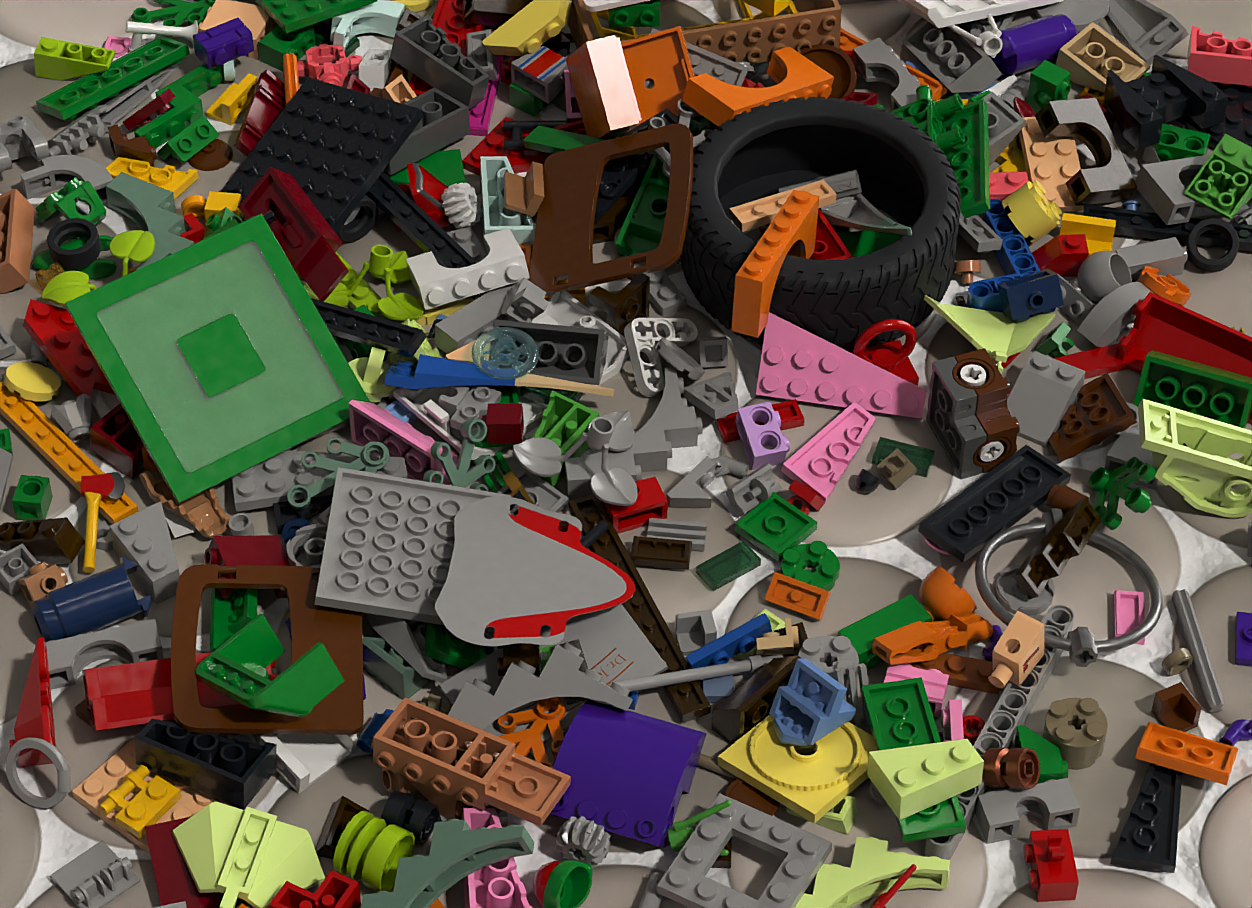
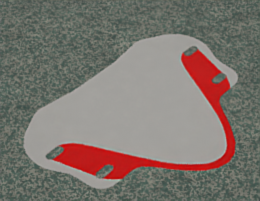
M493 496L475 501L456 514L454 518L455 544L446 582L435 603V611L444 626L454 636L472 644L493 647L517 643L556 645L564 639L566 622L571 617L622 604L633 596L636 588L634 581L627 573L581 544L582 523L576 517L545 510L522 499ZM515 504L519 506L517 515L509 514L510 505ZM561 521L569 523L566 532H561L558 529ZM543 625L551 627L549 637H542L540 635ZM486 627H493L495 629L492 639L484 637Z

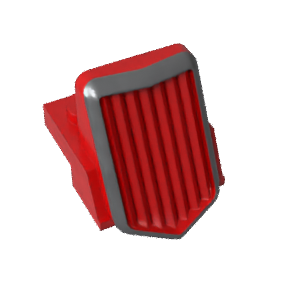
M414 162L408 163L407 169L410 183L398 186L441 228L451 225L448 216L445 215L441 199L444 189L449 187L419 164ZM394 223L396 230L401 231L402 229Z

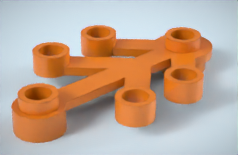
M557 697L539 700L533 709L513 714L505 713L498 718L499 729L505 735L498 737L518 745L515 753L524 757L532 749L536 762L553 768L552 763L548 761L541 734L548 726L553 740L551 751L552 755L556 758L559 752L556 747L561 746L564 740L560 721L565 716V706ZM548 710L554 711L553 713H545ZM505 721L513 722L510 725H503ZM534 721L529 729L514 732L517 729V725Z

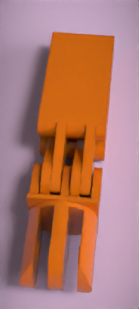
M977 613L959 617L950 614V618L945 621L923 623L918 621L876 637L873 640L872 649L874 654L890 665L930 661L956 647L966 652L967 645L990 638L993 634V627L988 620H985Z

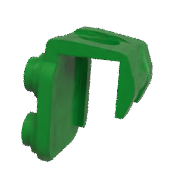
M76 177L65 184L58 192L55 191L35 208L38 212L36 214L38 216L37 221L40 224L57 210L66 219H86L93 223L94 226L103 221L106 216V209L89 181H79ZM78 198L79 201H84L89 205V214L81 215L77 212L75 199Z

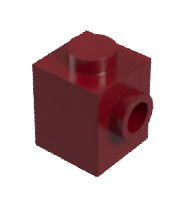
M488 403L487 415H482L481 419L487 426L488 444L522 443L524 431L522 403Z

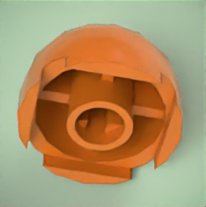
M937 566L927 574L919 588V599L923 604V608L932 616V622L935 619L937 621L948 620L950 614L959 617L973 613L977 609L974 600L963 587L960 589L954 583L956 579L940 566Z

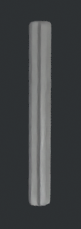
M1185 589L1176 590L1173 592L1172 601L1188 651L1193 657L1192 664L1207 710L1211 713L1215 711L1220 712L1223 710L1224 701L1189 593Z

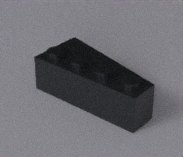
M153 718L135 737L137 765H144L153 772L242 810L248 806L276 771L277 744L265 742L264 746L251 743L250 738L238 736L237 740L220 737V733L191 732L180 727L177 723Z

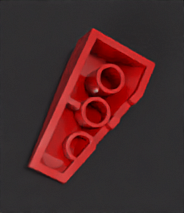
M44 637L37 638L14 727L15 739L10 740V749L17 741L24 738H40L56 747L48 653ZM34 748L23 749L17 757L20 768L53 764L45 753Z

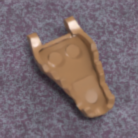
M148 470L139 474L146 492L155 503L161 501L163 508L189 521L204 537L212 538L213 536H219L229 529L230 515H226L219 506V500L214 488H210L177 504L163 478L155 481Z

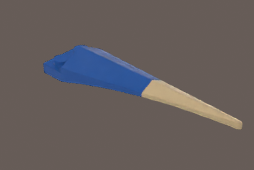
M422 354L419 356L416 368L413 367V363L407 361H397V364L392 363L386 373L384 383L385 385L407 389L471 385L526 386L562 389L610 397L614 396L615 390Z

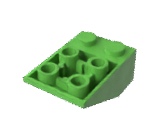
M1225 134L1190 183L1184 195L1231 220L1252 198V147Z

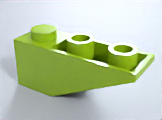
M41 37L34 52L35 74L38 77L61 81L109 69L116 52L115 50Z

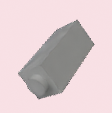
M1176 237L1115 250V253L1121 255L1129 266L1131 282H1137L1145 266L1160 269L1158 275L1166 276L1170 274L1176 276L1183 274L1184 264L1187 262L1186 249L1181 247Z

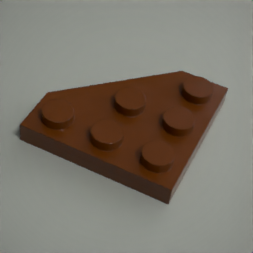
M1108 373L1081 387L1078 392L1080 398L1075 405H1070L1061 419L1063 425L1060 430L1053 432L1050 436L1049 442L1060 462L1075 457L1083 450L1093 445H1098L1106 438L1125 431L1131 425L1137 423L1132 411Z

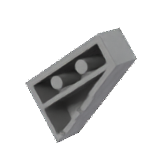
M161 501L110 525L113 549L120 558L126 557L138 565L137 571L132 574L146 592L151 595L153 601L158 604L176 595L180 573Z

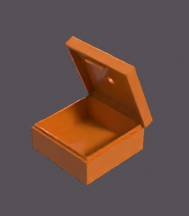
M681 26L620 43L619 37L616 38L615 35L588 41L566 59L587 136L605 140L623 135L665 109H669L677 117L676 107L678 101L683 98L688 79L695 76ZM647 79L654 80L653 88L648 89L645 87ZM698 112L696 114V117L703 116Z

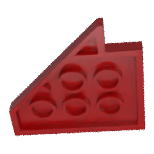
M30 299L23 327L77 396L87 394L91 398L93 389L115 395L68 310Z

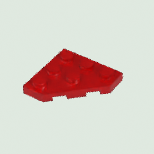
M505 117L462 160L463 169L480 176V156H507L513 172L521 173L528 172L532 161L544 165L546 158L551 153L542 151H503V140H511V131H504L503 122L515 121ZM522 131V140L532 131Z

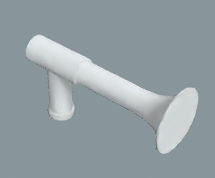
M197 20L187 27L127 21L125 31L133 33L129 51L132 52L140 47L143 34L183 37L192 42L194 46L193 35L198 33Z

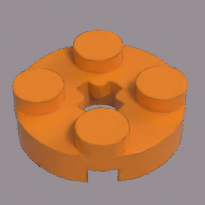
M1145 266L1137 282H1141L1157 295L1176 304L1184 306L1187 303L1191 293H1189L1190 289L1184 283L1170 274L1166 276L1158 275L1160 269Z

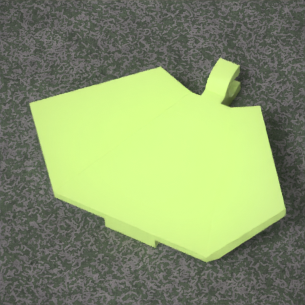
M927 295L924 297V300L975 346L976 350L985 348L990 357L996 360L1001 374L1004 369L1001 366V362L1006 363L1009 356L1024 351L1051 323L1056 315L1033 314L1026 321L1015 322L1006 317L1002 312L941 304Z
M215 801L205 806L172 831L199 893H224L219 908H235L238 898L245 900L255 908H269V904L286 881L307 890L323 882L325 879L309 832L306 829L277 821L276 815L250 807L242 810Z

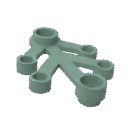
M469 418L462 423L460 431L464 440L457 467L450 454L451 448L447 443L435 442L431 447L432 457L440 460L451 486L466 488L485 473H491L495 469V459L491 456L481 455L476 460V466L468 471L475 442L482 441L487 434V426L481 419ZM441 446H442L443 451H442V454L440 455V454H439V449H440ZM487 460V466L484 468V463ZM428 470L425 473L424 481L432 482V477L435 475L434 483L443 484L444 477L440 471ZM474 483L469 488L475 490L480 488L482 491H488V487L480 483Z
M332 437L327 441V452L331 456H339L344 453L358 459L351 463H345L318 456L313 451L305 452L301 457V462L306 470L319 468L333 473L308 487L303 485L292 486L287 494L289 505L296 510L307 508L311 498L335 486L338 467L359 471L365 469V472L377 473V470L384 468L389 462L388 448L383 443L376 441L369 442L363 447L343 442L338 437ZM332 443H339L341 448L333 451L330 445ZM372 453H378L381 457L379 460L373 461L369 456ZM307 457H314L316 461L314 464L308 465L305 463V459ZM302 495L305 497V500L302 503H296L294 497Z

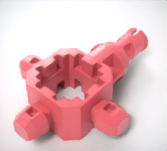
M320 44L318 47H311L306 51L307 62H297L298 78H305L308 75L309 78L342 87L345 77L348 76L347 71H359L362 56L349 55L346 58L344 47L337 44Z

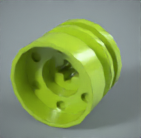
M360 811L351 819L340 836L334 853L333 868L336 872L348 875L353 880H360L362 878L365 886L377 892L390 891L395 886L399 858L413 856L415 837L412 832L395 824L386 826L384 819L374 817L372 813Z

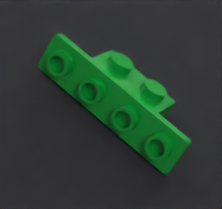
M211 588L210 650L212 652L258 616L257 589L232 588L229 598H222L218 588Z

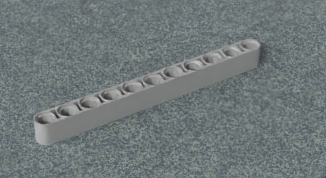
M1065 605L1052 606L1041 622L1044 624V632L1067 638L1068 632L1072 631L1074 612ZM1044 645L1043 657L1020 685L1008 682L973 745L981 758L990 748L1011 749L1015 741L1017 725H1024L1064 650ZM983 779L981 785L957 795L965 820L966 830L976 813L978 795L987 793L989 789ZM964 833L925 839V857L935 856L950 860Z

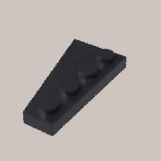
M1150 763L1137 799L1132 806L1127 823L1113 852L1110 864L1174 873L1177 855L1182 772Z

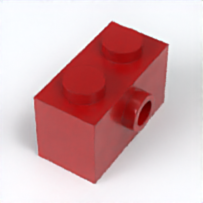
M655 476L635 482L638 495L633 505L619 506L601 501L617 534L649 525V518L667 519L668 500Z

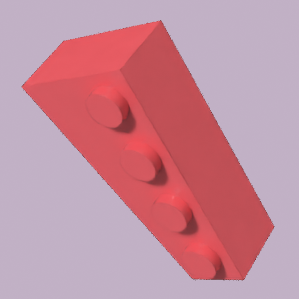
M1192 26L1187 52V70L1210 82H1218L1223 85L1237 84L1252 88V43L1248 39L1238 37L1237 40L1223 38V33L1213 31L1212 35L1201 33V28Z

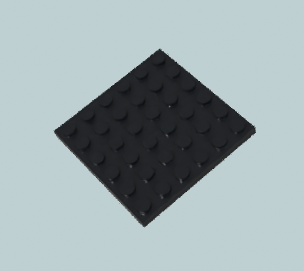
M308 77L221 192L241 194L242 203L252 187L255 186L256 182L270 167L278 169L294 177L337 234L424 117V114L416 107Z

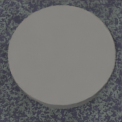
M1064 0L1035 7V14L1037 18L1047 15H1066L1074 22L1077 32H1081L1092 22L1097 25L1105 16H1108L1110 0Z

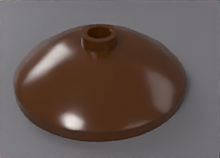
M825 44L812 45L811 49L808 46L800 50V54L834 76L831 86L832 91L827 99H840L854 92L857 83L856 69L851 58L844 51Z

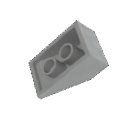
M993 92L982 98L988 105L989 167L1026 125V120Z
M1034 351L1022 368L1007 399V407L1011 417H1016L1019 422L1020 432L1017 433V436L1047 447L1052 433L1057 432L1062 425L1061 419L1069 406L1075 405L1080 398L1078 392L1084 384L1086 371Z

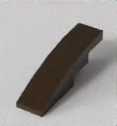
M1086 498L1081 499L1055 524L1028 555L1013 576L1029 599L1038 597L1049 579L1059 576L1069 559L1080 555L1101 522L1100 517Z

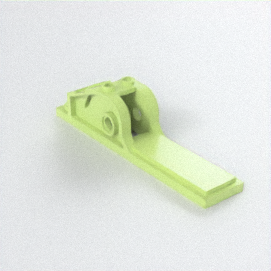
M1142 399L1138 406L1141 448L1152 451L1153 467L1157 471L1155 478L1164 485H1170L1184 496L1183 499L1195 509L1229 518H1238L1252 514V431ZM1240 453L1243 455L1242 457L1237 459H1232L1228 457L1230 454ZM1242 484L1246 486L1245 488L1240 490H1235L1231 488L1232 486H1238Z

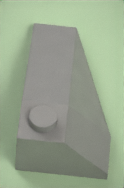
M366 613L370 626L422 677L441 683L447 680L445 663L425 656V622Z

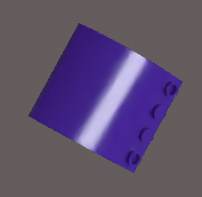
M588 699L574 717L553 765V769L571 776V782L550 814L569 819L571 816L578 819L584 816L589 821L594 820V823L597 825H603L605 831L666 848L669 838L668 830L672 827L682 792L689 793L706 733Z

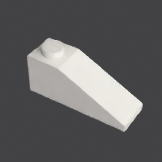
M369 49L359 64V79L370 88L369 95L374 87L383 89L391 76V50Z

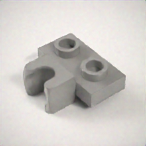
M474 385L470 391L467 386H449V395H441L438 400V406L449 414L451 419L450 427L460 430L462 423L467 419H482V415H487L488 403H499L501 401V392L484 385Z

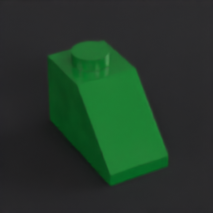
M1017 725L1014 742L1015 748H1030L1038 755L1040 777L1037 784L1044 783L1050 779L1068 778V764L1066 760H1062L1059 747L1026 726Z

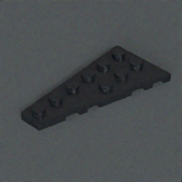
M665 109L653 116L662 118L665 121V126L679 123V119L669 109ZM650 119L619 137L648 130ZM646 151L612 159L604 166L597 197L594 225L649 167L654 154H649Z

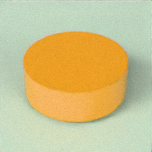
M200 195L185 198L181 203L183 216L192 213L197 219L203 218L205 216L204 208L207 199Z

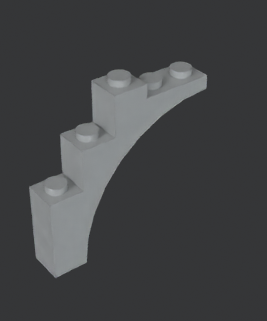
M665 367V386L662 399L652 417L635 433L633 446L626 451L620 452L608 450V470L616 467L623 468L636 482L642 479L641 472L667 470V458H672V448L697 446L698 435L703 432L701 417L696 418L694 406L687 407V399L681 398V394H684L683 378H678L677 370L674 367ZM602 451L588 456L570 458L565 461V482L569 500L593 494L590 483L594 474L602 472Z
M565 642L563 647L558 644L556 645L540 676L535 675L536 668L520 660L518 665L512 662L495 694L489 692L491 686L475 678L472 683L467 680L448 716L484 730L490 723L508 711L532 701L552 697H584L604 701L627 711L633 699L628 697L630 690L614 682L610 687L602 683L601 679L603 676L589 668H586L584 672L580 671L579 668L584 658L579 656L581 650Z

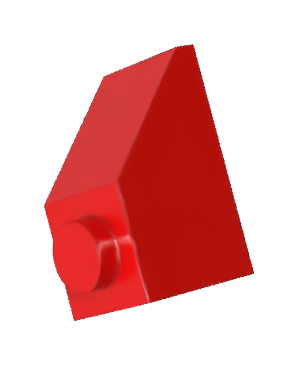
M1085 234L1057 235L1032 252L1040 271L1049 269L1061 277L1078 276V270L1082 262L1089 255Z

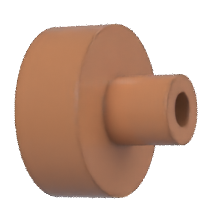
M978 260L954 262V274L962 275L964 285L973 282V274L981 273V263Z

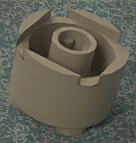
M1066 698L1056 700L1051 703L1047 712L1043 738L1059 747L1061 758L1067 761L1068 769L1088 768L1103 753L1108 721L1095 699Z

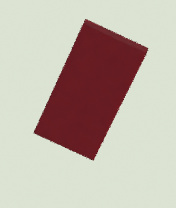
M190 817L145 826L160 905L185 901L187 908H219L224 893H199L172 834L173 829Z

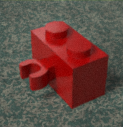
M1069 830L1030 831L1029 843L1024 844L1023 853L1025 863H1030L1031 870L1028 873L1030 890H1035L1037 902L1076 900L1079 879Z

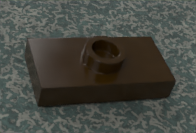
M634 536L631 559L634 565L689 570L692 541Z

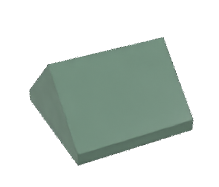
M363 637V669L402 700L405 697L409 699L432 681V679L422 677L383 638Z

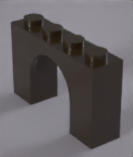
M1096 98L1049 101L1035 114L1045 138L1060 136L1076 138L1085 144L1094 156L1096 168L1080 169L1065 183L1075 206L1123 201L1137 188Z

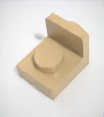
M785 618L786 635L780 636L778 632H768L762 634V638H756L757 655L794 654L793 644H799L798 626L791 625V618Z

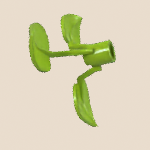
M143 230L122 232L115 236L110 243L111 254L116 258L124 259L122 277L128 274L129 260L136 263L145 262L152 256L155 250L154 236L150 232ZM67 271L55 276L46 285L42 293V300L65 306L66 302L97 288L95 285L89 284V276L86 273Z
M374 245L371 248L369 261H364L363 268L350 289L347 290L346 286L340 282L328 298L323 301L341 307L347 306L349 303L347 296H351L363 276L369 270L373 277L385 280L387 297L381 298L378 301V309L381 314L387 318L406 321L407 319L415 320L423 317V308L415 297L403 292L393 295L391 292V283H407L411 281L406 262L408 258L406 250L393 253V250L386 245ZM303 284L310 298L319 300L310 286Z

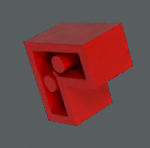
M330 870L315 893L286 881L269 904V908H359L361 905L359 882L333 870Z

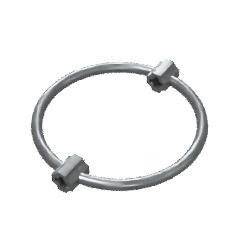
M1051 508L1050 511L1043 513L1041 522L1020 524L998 533L983 546L975 563L977 589L987 607L1007 626L1014 615L1000 604L990 589L987 580L989 559L996 549L1014 538L1043 533L1045 536L1065 515L1061 509ZM1096 530L1089 540L1114 551L1127 560L1140 573L1149 589L1151 606L1146 619L1140 626L1128 634L1113 639L1095 641L1094 633H1091L1088 627H1077L1075 630L1068 632L1067 638L1044 632V645L1069 651L1070 660L1074 661L1078 667H1087L1090 663L1096 662L1098 653L1119 650L1137 643L1146 637L1156 626L1163 606L1159 582L1148 564L1125 544Z

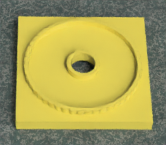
M769 714L718 756V766L815 823L868 778L869 752L877 751L873 736L850 722L845 723L816 741L814 745L799 747L784 744L779 741L773 725L774 717ZM810 748L816 752L805 756L798 754L796 750Z

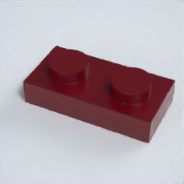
M170 88L128 117L123 121V124L128 130L136 125L141 128L152 121L150 115L156 112L159 116L171 106L168 102L175 98V95Z

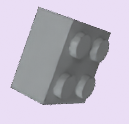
M23 543L0 555V582L11 595L21 590L17 580L30 574L28 569L38 564V561Z

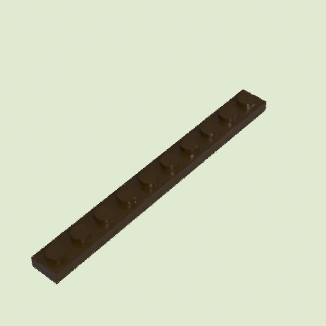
M594 494L569 501L570 512L582 523L581 532L583 536L600 520L608 523L609 529L590 546V549L595 554L619 567L634 581L636 591L622 605L663 661L666 662L668 669L660 674L691 669L600 500ZM697 680L663 686L682 722L711 713V705Z

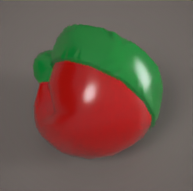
M577 860L553 861L542 865L536 871L533 879V890L538 903L543 908H579L590 893L593 867L587 862L583 863Z

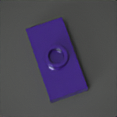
M1237 612L1236 665L1252 666V613Z

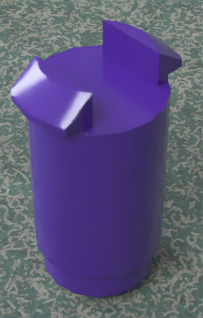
M1063 14L1047 15L1001 30L1002 35L999 38L1003 43L1002 49L996 54L995 58L989 56L1002 73L997 80H1000L1003 75L1011 76L1038 67L1044 60L1049 62L1057 60L1060 48L1078 34L1074 22Z

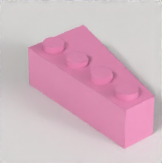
M463 808L462 820L467 822L471 830H476L480 827L489 829L502 828L495 808H485L484 811L479 808ZM514 857L484 866L463 878L465 908H532L526 897L525 886L520 881L516 871L517 865Z

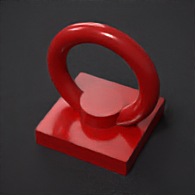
M899 319L878 322L867 328L858 337L853 351H848L918 386L919 377L908 357L914 350L917 342L916 331L910 323ZM897 330L903 332L906 336L904 345H902L900 340L866 347L871 339L886 331Z

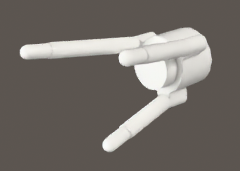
M988 14L987 18L992 32H983L979 37L955 25L948 26L954 32L973 41L992 58H995L996 54L1002 49L1003 43L999 38L1002 32L997 28L991 14Z

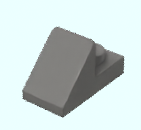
M709 456L704 458L667 493L666 498L669 507H711V497L701 488V486L703 488L707 487L715 478L716 463Z

